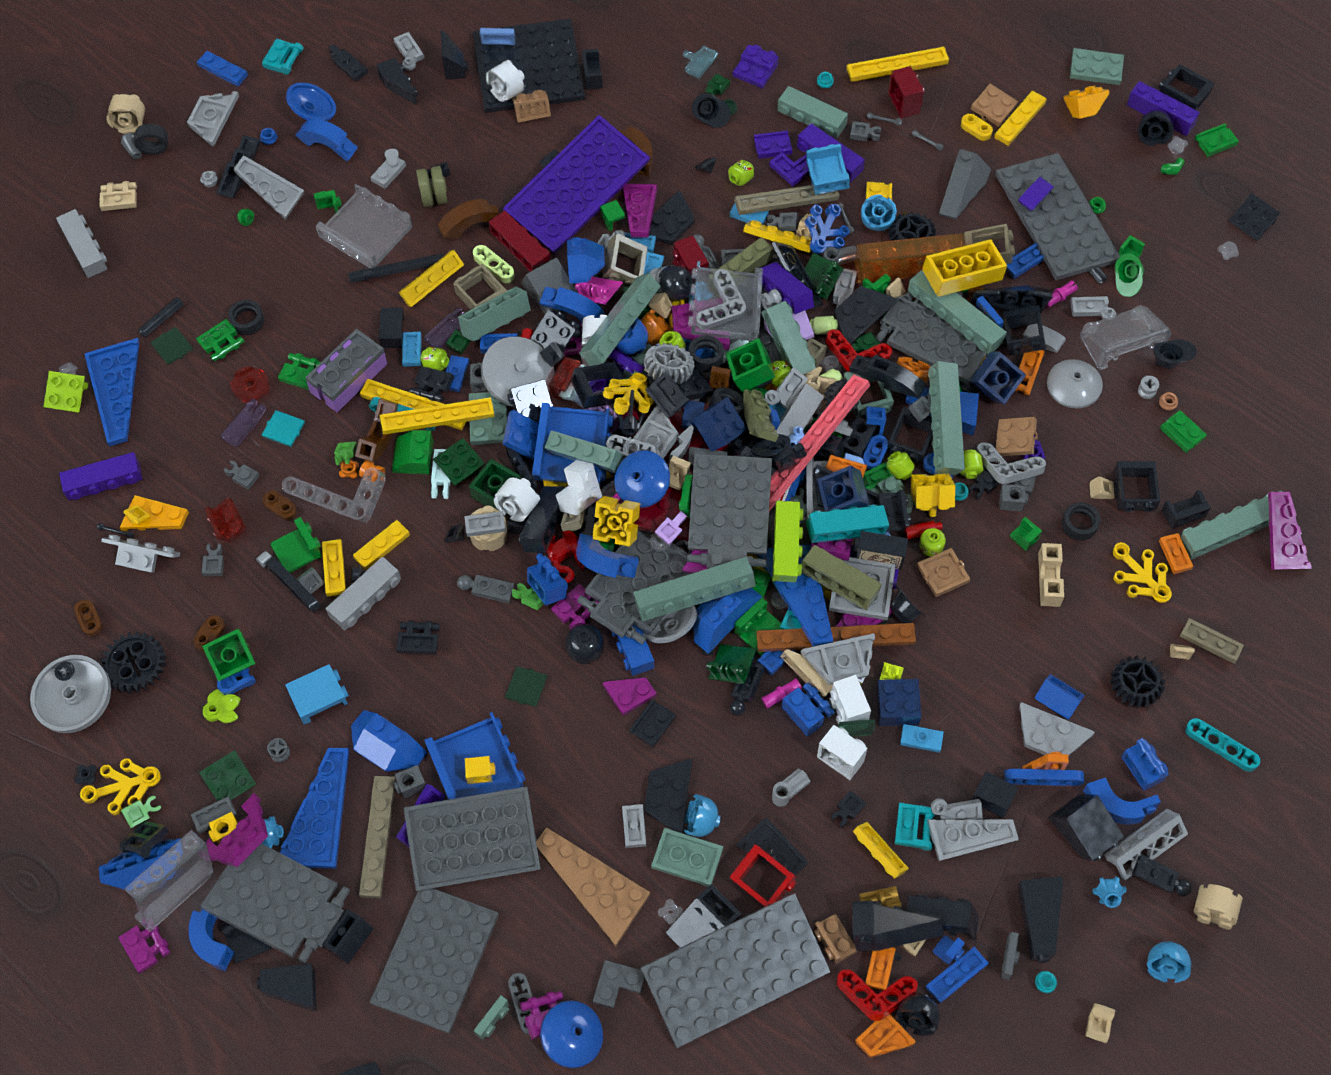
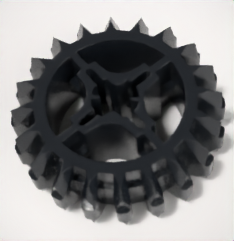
M912 211L910 214L904 212L903 216L898 214L897 219L889 227L888 236L890 244H893L894 249L899 248V253L904 251L906 255L908 253H912L913 256L915 253L921 255L922 251L927 253L936 240L937 231L935 223H931V218L926 219V214L921 216L919 212L917 214H913Z
M1138 655L1134 657V660L1131 656L1127 657L1126 660L1122 659L1119 664L1115 665L1114 671L1111 672L1110 684L1113 685L1112 691H1117L1116 698H1123L1122 703L1129 702V707L1136 704L1138 709L1141 705L1145 708L1149 704L1153 705L1161 698V693L1165 690V679H1162L1164 672H1158L1160 666L1154 667V661L1147 662L1146 656L1142 660H1140ZM1129 670H1138L1137 672H1134V673H1133V672L1126 673V671H1129ZM1138 676H1139V679H1138L1139 685L1137 686L1136 680H1137V678H1138ZM1139 691H1150L1145 694H1138Z

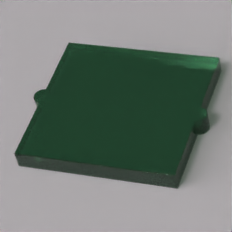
M177 327L162 333L160 337L150 342L167 365L177 359H182V356L193 350Z
M516 666L505 698L519 702L520 705L526 704L537 707L548 676L535 672L534 669L528 670Z
M875 719L839 722L838 728H844L851 737L872 735L873 730H875Z

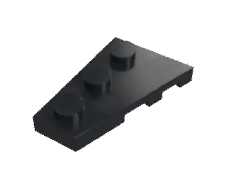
M505 446L506 455L515 473L527 479L531 484L530 487L535 491V488H537L536 482L530 474L526 463L522 461L521 454Z
M767 817L736 844V847L747 853L755 844L760 846L794 875H797L809 864ZM760 856V858H759L760 860H762V861L766 862L767 864L773 866V865H772L770 862H768L765 858H763L762 856Z

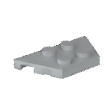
M234 91L232 95L223 96L222 93L213 96H200L187 121L188 126L211 146H214L239 98L238 92Z
M656 405L633 439L655 446L659 450V456L664 459L678 439L679 434L668 417ZM632 444L629 447V453L636 452L637 445Z
M869 634L801 650V654L828 685H833V682L854 675L857 676V679L864 678L869 675V662L872 657L871 650L875 635Z
M1020 703L1021 728L1024 735L1023 743L1026 748L1044 755L1051 752H1061L1062 754H1068L1069 757L1071 753L1075 752L1094 735L1092 730L1025 703Z

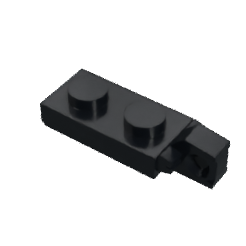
M334 44L328 47L334 64L353 81L356 82L368 73V69L346 50H340Z

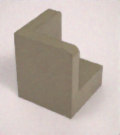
M810 338L807 342V349L814 357L817 368L825 358L826 346Z

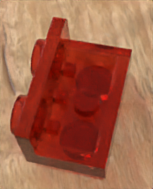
M568 357L563 358L548 385L553 398L560 400V392L567 390L571 383L570 380L574 368L580 367V361Z
M227 498L215 508L209 506L205 508L207 520L212 524L214 535L218 539L231 542L247 530L232 499Z

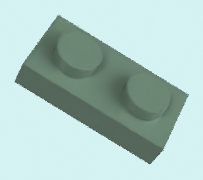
M500 995L475 1028L474 1032L477 1037L483 1040L486 1036L489 1037L496 1028L494 1026L499 1018L502 1020L509 1011V1008H507L509 1006L508 1000Z

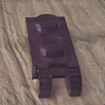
M459 307L451 314H448L425 335V341L432 347L441 348L444 346L455 329L461 330L458 316L462 315L464 310Z
M251 399L246 404L245 409L237 415L220 435L221 438L234 447H238L259 422V419L266 411V406L261 404L252 414L251 412L257 405V400Z

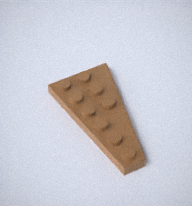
M546 827L536 841L538 851L554 868L559 877L566 883L571 892L616 947L647 901L650 892Z

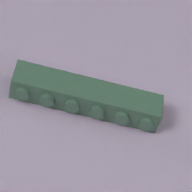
M922 270L910 280L908 291L911 295L917 297L926 307L936 312L940 318L946 320L954 329L961 332L966 339L976 344L981 351L989 354L1004 343L1007 332L955 292L937 297Z
M650 273L636 277L579 352L590 366L604 363L661 287Z
M937 361L928 370V377L930 378L929 394L931 395L930 412L932 413L931 429L933 431L932 447L934 448L933 464L935 466V473L957 475L965 470L958 364Z
M1268 494L1260 500L1254 499L1244 507L1237 506L1230 513H1221L1211 521L1205 520L1195 528L1189 527L1182 532L1181 540L1190 560L1268 527Z
M744 557L633 592L643 622L755 587V579L747 558Z

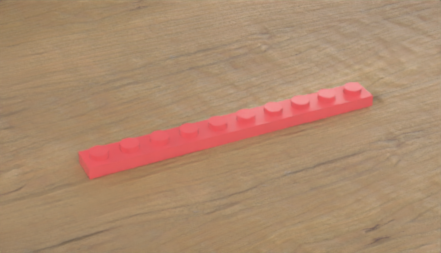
M853 374L800 440L799 443L804 446L807 455L801 459H796V464L781 473L776 470L771 476L769 512L869 388L870 383L868 380Z

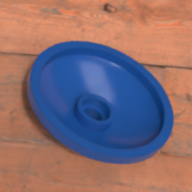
M295 83L287 90V103L299 117L305 120L320 119L324 121H329L334 117L336 112L335 102L320 87L309 83Z
M647 450L636 451L628 455L619 464L615 474V488L619 497L623 501L640 503V508L650 507L659 502L666 494L670 484V471L665 460L658 454ZM639 473V478L635 479L636 474Z
M565 1001L555 1005L547 1012L541 1024L540 1036L542 1046L551 1060L563 1067L578 1068L590 1063L599 1053L603 1042V1029L598 1016L589 1006L578 1001ZM575 1028L579 1029V1036L575 1034Z

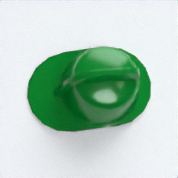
M1129 253L1121 255L1115 264L1116 287L1121 295L1131 297L1136 295L1142 287L1144 267L1136 255Z

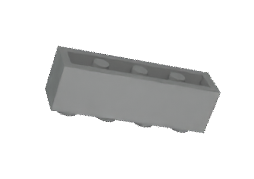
M76 209L57 217L56 219L87 278L107 270L105 265L107 259L103 252L99 253L98 250L101 248L97 240L91 239L94 235L89 227L85 228L84 225L87 223L83 215H78Z
M806 383L780 418V425L776 429L777 433L789 437L793 433L794 427H802L803 430L805 426L808 427L814 419L812 415L817 413L822 407L820 402L824 396Z
M382 556L326 608L328 616L344 631L348 627L354 626L361 615L368 613L374 603L382 600L387 591L398 585L401 579L399 571Z

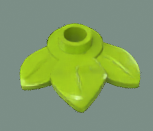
M219 689L214 690L208 696V703L203 707V716L211 722L219 720L223 723H231L237 720L238 716L233 710L239 705L240 697L233 694L224 695Z

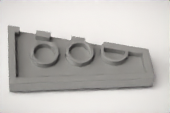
M244 155L234 168V172L285 220L304 194L303 189Z
M927 820L938 861L1019 840L1013 820Z

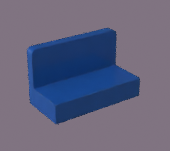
M1050 674L1045 679L1035 699L1066 719H1070L1085 695Z

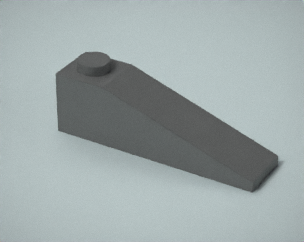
M959 150L939 212L940 216L956 220L968 203L976 197L979 190L986 185L991 168L977 153Z

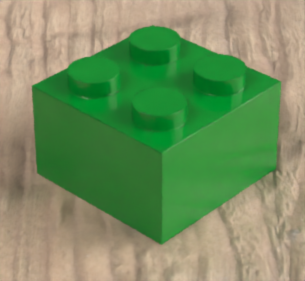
M759 338L725 353L733 380L741 392L776 378L768 352Z

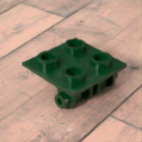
M813 253L805 270L815 287L814 292L827 300L844 268L835 261H829Z
M464 438L433 459L454 486L471 474L477 476L481 472V467L485 465Z
M720 644L715 661L712 660L707 663V669L710 670L708 679L744 684L756 649Z
M235 750L199 772L217 801L228 796L232 800L256 785Z

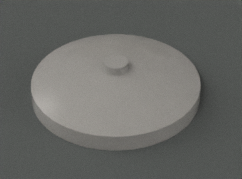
M507 337L495 342L486 352L481 365L482 380L489 393L501 403L512 407L513 405H510L507 397L509 389L545 380L549 393L554 382L555 372L554 366L551 367L540 354L544 349L536 342L523 337Z
M83 655L61 657L47 665L37 676L30 696L32 711L37 720L52 731L59 733L81 731L96 722L104 713L111 696V682L105 669L92 658ZM63 661L71 662L75 667L74 675L67 681L57 679L54 673L55 668ZM63 667L60 670L61 672L63 671V675H66L69 672V670L66 671V667Z

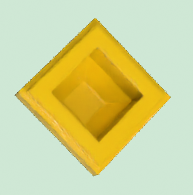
M138 505L124 510V514L132 524H139L151 517Z

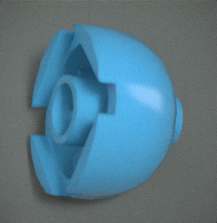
M873 195L867 198L862 205V222L872 231L888 229L896 217L897 210L894 202L890 198L882 197L883 195Z
M695 794L693 796L696 798L695 801H690L686 810L684 823H688V829H684V832L687 835L696 837L707 836L715 827L719 826L720 815H718L716 804L710 798Z
M1172 941L1160 942L1149 951L1147 959L1148 972L1151 976L1163 982H1168L1167 978L1175 979V983L1181 982L1190 976L1191 958L1187 950L1180 944Z

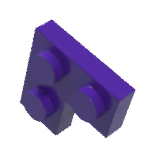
M783 153L769 161V166L792 187L810 174L806 154L796 162L791 161Z

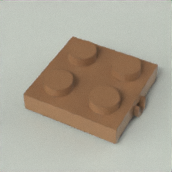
M989 84L972 104L971 110L979 114L982 120H988L999 127L1017 106L1018 101L992 84Z
M1035 417L999 419L996 435L997 452L1001 456L1034 454L1035 440L1038 439L1036 432L1037 419Z
M952 548L917 563L923 579H925L935 598L970 582V577L964 569L963 561H959Z

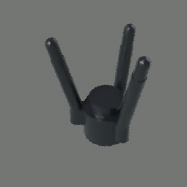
M631 390L628 416L623 419V415L618 414L620 421L619 429L626 435H635L641 428V423L645 416V413L641 412L638 421L636 417L632 416L634 390Z

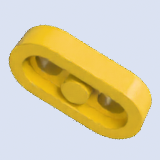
M966 114L962 117L961 127L963 130L982 141L991 138L993 131L991 125L974 114Z

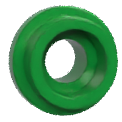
M1094 197L1089 201V205L1095 214L1105 211L1106 203L1103 198Z
M241 209L238 212L237 219L241 225L248 226L253 222L254 213L250 209Z

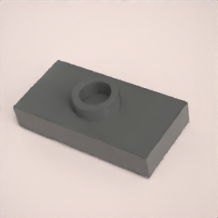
M229 796L190 814L199 834L211 829L209 822L230 812L235 817L238 816Z
M1011 932L1007 937L1001 972L1002 979L1009 980L1013 973L1014 964L1018 963L1019 951H1016L1019 933Z

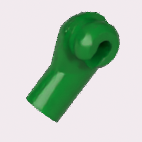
M1177 158L1175 163L1163 164L1161 172L1167 175L1178 174L1185 163L1184 159Z

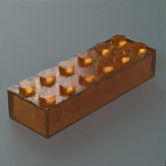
M964 233L857 244L854 262L855 271H857V282H863L865 278L869 281H877L884 274H887L891 279L914 277L923 269L926 256L966 246Z

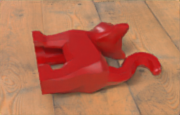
M567 530L562 531L563 537L556 541L555 536H553L546 553L552 566L556 567L559 572L567 574L564 579L569 583L574 579V571L568 566H561L560 563L574 555L576 563L582 571H584V565L576 557L579 537L572 531Z

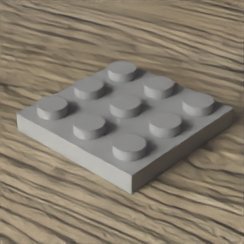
M849 557V561L843 560L850 566L859 569L862 573L876 579L882 586L878 596L867 611L832 591L829 611L888 620L896 565Z

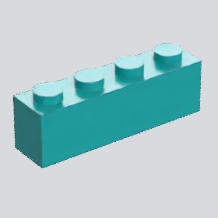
M869 505L863 508L851 507L846 510L815 511L809 514L806 526L811 543L860 537L861 531L885 535L889 522L884 505Z

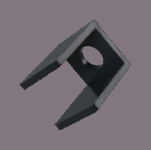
M986 771L972 800L979 799L983 809L1004 818L1018 788Z

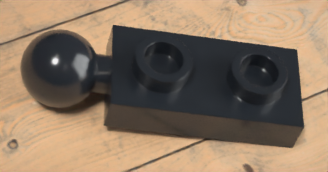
M752 663L745 683H736L731 695L735 700L730 704V712L733 715H742L746 709L744 702H752L765 671V667L762 664Z
M1144 855L1138 856L1132 872L1133 876L1168 893H1171L1175 888L1176 893L1180 896L1190 894L1192 890L1190 882L1185 879L1177 880L1178 872Z

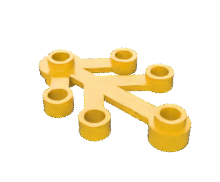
M634 373L630 379H611L609 387H605L603 391V396L607 399L614 398L615 394H625L623 398H616L613 405L614 411L621 415L625 414L629 409L631 390H634V399L639 404L638 411L648 413L650 405L655 402L645 390L648 382L647 377L642 373ZM638 389L645 395L644 398L638 392Z
M1122 542L1117 543L1113 549L1114 557L1123 560L1136 574L1117 571L1113 577L1114 582L1117 584H1122L1124 581L1146 583L1150 587L1141 588L1134 584L1130 585L1127 595L1131 598L1143 595L1152 596L1155 601L1160 603L1169 601L1172 592L1170 587L1166 585L1167 565L1164 563L1157 564L1155 568V573L1158 575L1157 583L1152 578L1154 552L1150 549L1143 551L1141 559L1144 561L1143 569L1129 555V546ZM1145 554H1149L1151 558H1147ZM1117 575L1122 576L1123 579H1118ZM1134 589L1137 593H1132L1130 590ZM1158 592H1162L1164 596L1159 595Z
M126 758L120 762V768L124 772L131 771L137 774V777L129 778L113 770L110 765H103L100 768V774L104 778H112L118 782L98 789L90 785L85 786L80 792V797L85 803L91 804L98 797L119 791L114 801L108 805V811L112 815H118L122 809L121 804L134 786L140 785L135 794L129 797V805L135 799L141 801L147 789L159 783L161 774L155 767L143 769ZM126 763H130L128 768H124ZM106 769H110L108 774H104ZM150 775H154L153 779L148 780ZM93 793L94 796L88 799V795ZM118 806L117 810L112 811V807Z

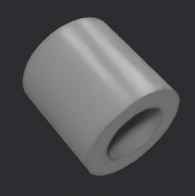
M265 551L256 560L262 567H265V562L272 557Z

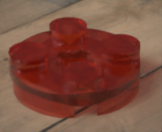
M253 366L243 367L234 374L233 381L231 380L233 393L244 403L258 400L269 392V380L266 373L260 368L255 369ZM248 381H251V383H254L252 386H247V385H248V383H247Z

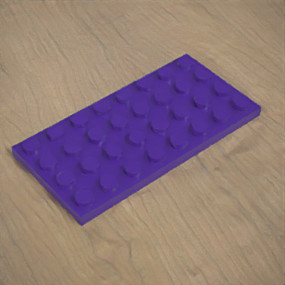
M598 115L503 207V211H506L520 226H524L528 233L534 236L552 254H556L567 243V240H570L601 209L602 205L606 204L650 161V157Z

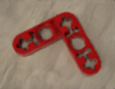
M836 329L828 331L825 337L826 345L847 372H850V366L857 355L869 356L871 358L874 355H879V357L889 360L892 354V348L886 343L878 344L857 354L843 334ZM844 349L848 351L849 354L843 355L840 352V350Z
M845 969L840 971L837 978L839 989L873 1021H880L898 1009L903 999L909 995L916 994L918 987L917 981L914 978L904 976L877 995L852 970ZM862 991L867 994V997L864 999L858 998L856 993ZM888 995H894L897 997L898 1000L896 1002H890L887 1000L886 997Z

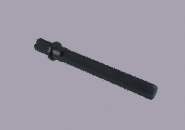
M440 253L367 269L363 267L362 270L349 272V281L351 283L362 280L367 281V279L429 267L434 265L444 255Z

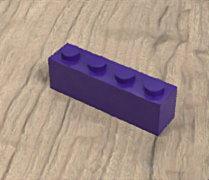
M1140 81L1131 91L1127 106L1144 115L1153 110L1165 112L1172 120L1173 130L1186 137L1195 126L1200 113Z
M811 123L798 135L797 147L801 151L806 152L812 148L841 144ZM841 144V153L846 173H848L849 182L851 183L863 171L865 159Z
M777 262L757 269L758 285L768 293L776 289L780 293L782 302L786 300L794 314L814 307L812 291Z
M134 452L59 473L63 493L68 500H77L83 496L95 495L101 491L116 489L119 486L134 484L137 481L143 480L139 461Z

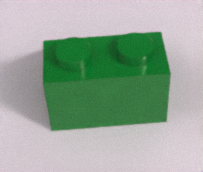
M411 430L396 438L392 473L430 474L434 444L431 431Z
M239 628L202 646L219 682L256 664L251 649Z

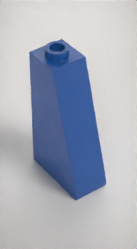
M928 387L924 388L920 397H925L927 394H929ZM960 392L962 432L974 435L979 394ZM907 395L906 403L910 406L918 398Z

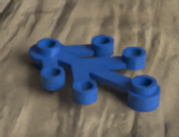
M817 204L810 209V213L813 216H809L805 220V224L812 236L810 249L815 254L823 253L829 247L840 249L845 244L843 238L850 233L849 228L845 225L839 229H830L833 221L841 212V208L837 204H831L825 209L827 216L825 223H823L820 216L822 208ZM816 224H817V227H818L819 232H820L819 235H818V233H817V231H816V228H815V225H816ZM840 236L833 241H825L826 237Z

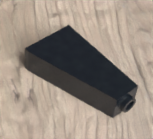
M1062 877L1021 880L1017 886L1031 961L1037 960L1038 963H1046L1051 961L1050 959L1056 954L1063 886Z

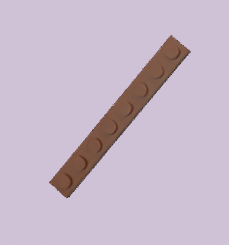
M914 623L830 627L833 642L874 634L875 639L872 646L911 645L916 643ZM802 629L763 630L756 632L758 652L785 651L786 649L802 650L813 647Z

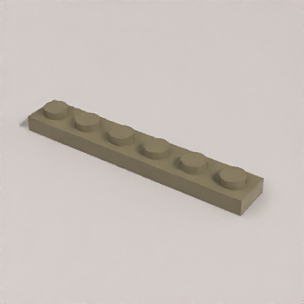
M813 185L735 196L734 202L739 215L836 201L839 199L838 191L815 195Z
M374 776L359 892L360 898L381 899L395 790L394 782H396L395 777Z

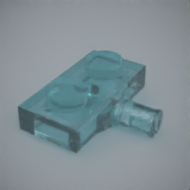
M704 45L694 54L685 50L683 57L690 59V62L685 67V72L700 79L715 61L718 52Z

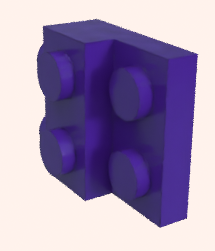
M748 45L741 55V61L733 71V77L763 89L778 66V56L773 51L766 52L762 50L759 45Z

